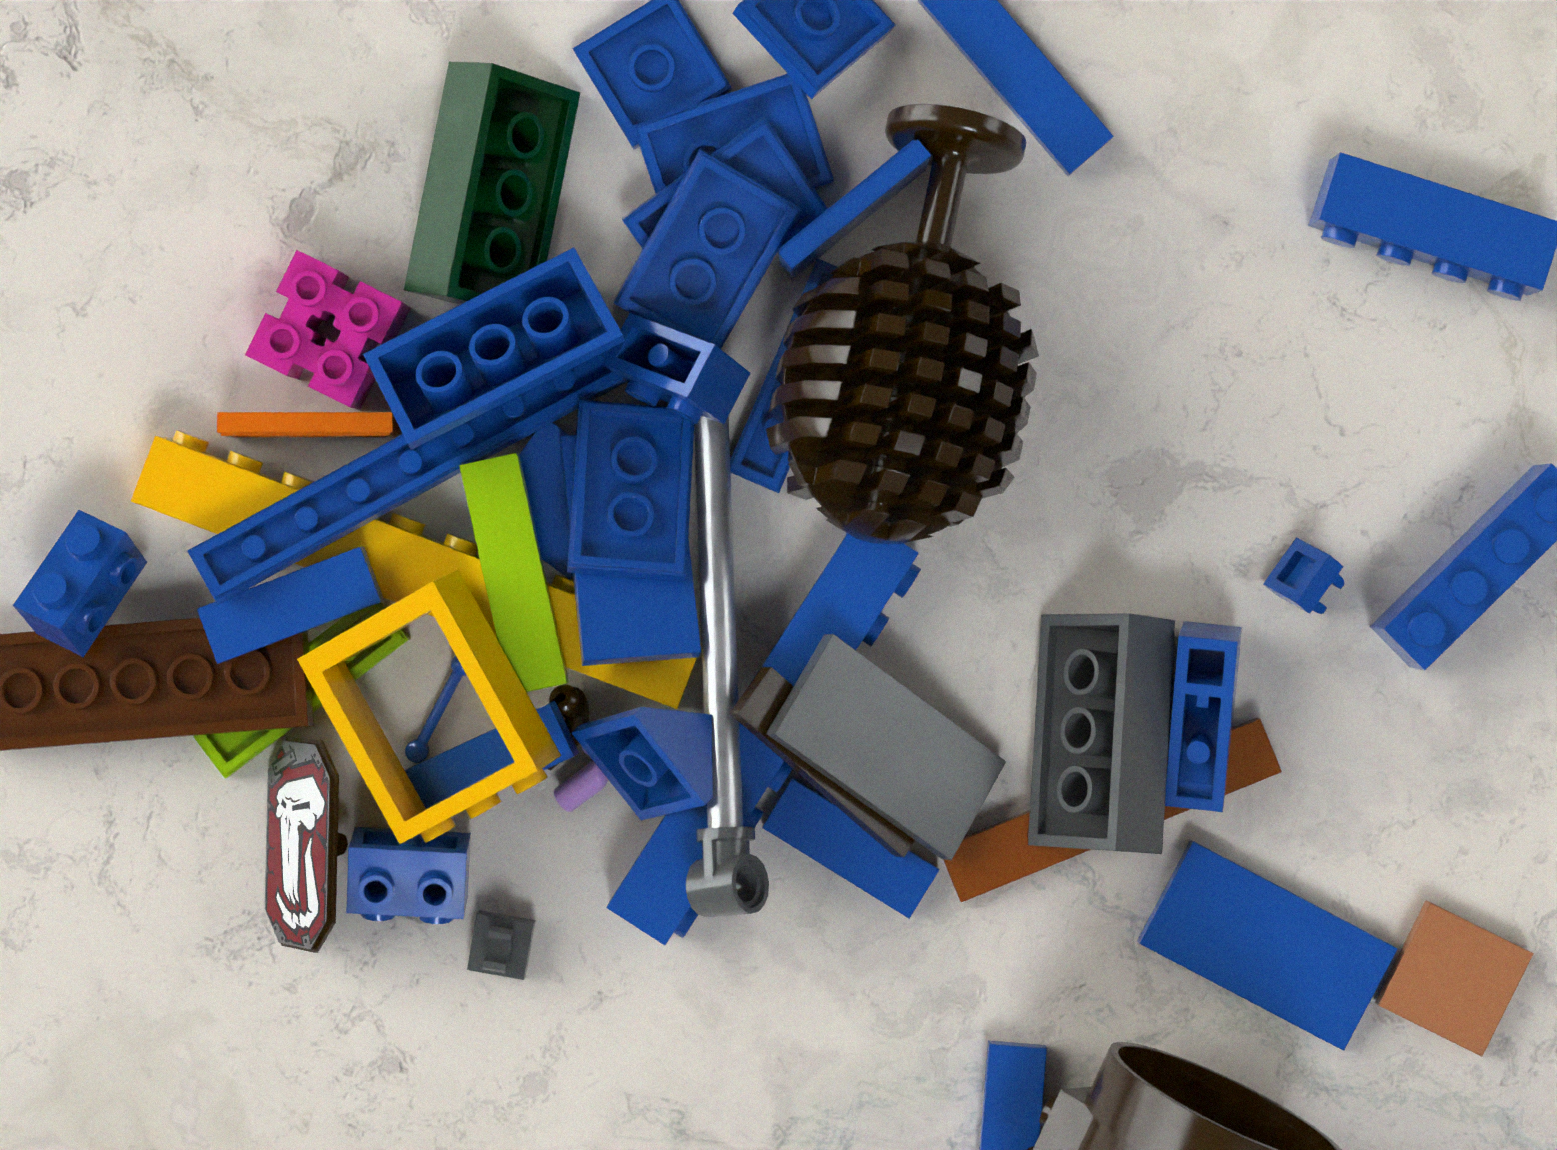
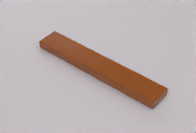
M1254 718L1232 727L1225 795L1282 772L1260 718ZM1165 806L1164 820L1190 809ZM1030 810L965 836L952 860L943 859L960 902H964L1092 849L1028 845Z

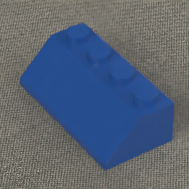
M573 247L363 355L412 450L623 343L625 338L576 249Z

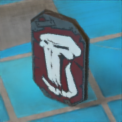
M286 737L268 768L265 911L281 946L313 953L319 952L336 924L337 856L344 854L348 847L346 836L338 833L339 774L322 740Z

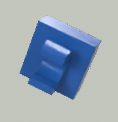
M1296 537L1263 585L1280 598L1309 614L1311 611L1324 614L1327 607L1319 602V600L1331 584L1339 589L1344 586V580L1339 575L1344 566L1331 555Z

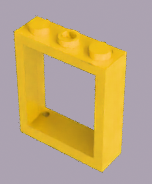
M459 570L432 581L297 659L399 844L418 834L422 836L425 843L437 838L456 826L452 816L466 810L470 819L486 812L502 802L497 792L511 785L516 794L524 792L548 778L543 767L562 756ZM432 612L515 762L426 809L344 661Z

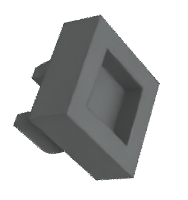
M479 910L476 915L467 970L524 980L527 973L536 920Z

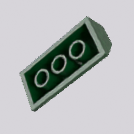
M449 61L404 291L463 304L547 261L581 92L494 63Z

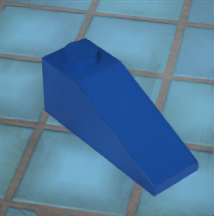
M1183 622L1178 636L1165 806L1223 812L1242 627Z

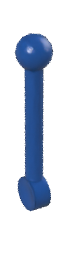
M456 656L451 661L452 673L418 738L409 742L405 748V755L411 762L419 763L429 755L428 742L461 678L466 676Z

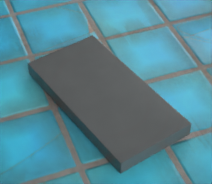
M824 634L766 733L936 856L945 860H952L1006 763L1004 759L834 634Z

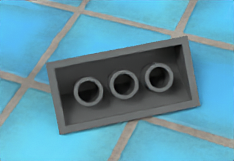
M1130 613L1041 615L1028 845L1162 854L1175 620Z

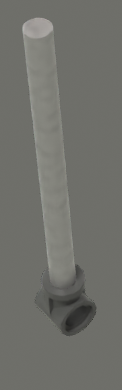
M701 416L698 424L694 423L703 700L704 714H712L713 798L707 803L708 828L696 830V842L702 843L703 858L696 860L689 868L686 877V893L692 909L698 915L715 917L759 912L765 905L768 897L769 881L762 861L757 856L750 854L749 841L755 840V828L743 827L739 721L729 714L739 700L729 416L725 424Z

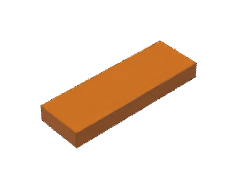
M217 412V433L231 438L397 437V435H401V429L392 412Z

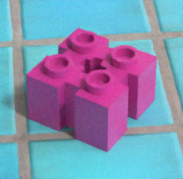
M296 250L276 290L277 293L289 299L279 319L265 313L245 356L298 380L305 368L314 373L308 387L350 408L361 410L376 380L363 354L376 348L378 343L384 344L397 337L411 307L361 281L354 294L344 290L349 276ZM336 316L333 326L340 330V335L335 342L326 339L324 346H322L320 343L321 335L317 332L318 327L323 320L328 322L329 317Z

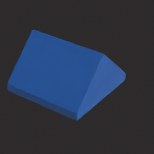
M638 707L578 725L572 731L575 739L641 821L704 806L713 798L712 714Z

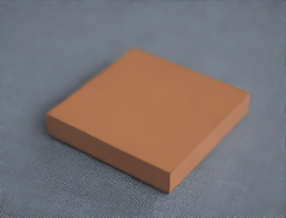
M1425 900L1375 1003L1482 1057L1534 953Z

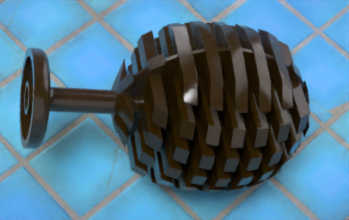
M911 104L897 107L889 112L885 127L886 138L897 151H900L914 139L915 141L919 140L931 155L928 163L931 166L916 241L877 246L871 249L874 252L859 258L853 257L829 273L833 276L827 282L804 293L792 308L798 317L787 326L783 345L788 350H785L778 363L775 378L781 385L772 394L769 413L781 422L766 429L770 448L775 455L789 451L788 462H790L789 466L794 474L787 477V493L805 500L815 498L822 506L816 509L828 518L826 521L856 539L870 543L902 544L934 537L929 534L943 530L947 526L959 525L965 519L974 517L981 499L1004 493L1015 477L1007 468L1002 467L1020 459L1023 441L1017 433L1028 424L1031 409L1024 397L1034 391L1037 375L1029 362L1018 366L1020 363L1039 357L1032 329L1021 333V321L1011 317L1008 312L1021 306L1019 290L1004 283L988 288L986 276H983L974 268V266L981 263L951 247L966 173L996 174L1014 169L1023 160L1027 144L1026 138L1015 127L995 117L964 108L938 104Z

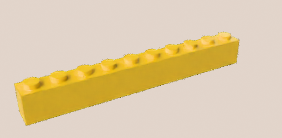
M176 430L173 439L161 436L154 437L131 502L219 534L314 481L284 471L282 479L278 480L260 473L263 462L231 450L227 460L206 452L209 444L208 441ZM393 512L389 522L377 518L294 563L305 568L364 546L383 598L394 602L403 599L434 580L459 570L496 636L480 558L476 555L478 551L476 543L450 533L446 534L444 542L422 534L426 524ZM555 574L552 584L549 582L547 584L565 666L678 709L697 658L582 666L574 581Z

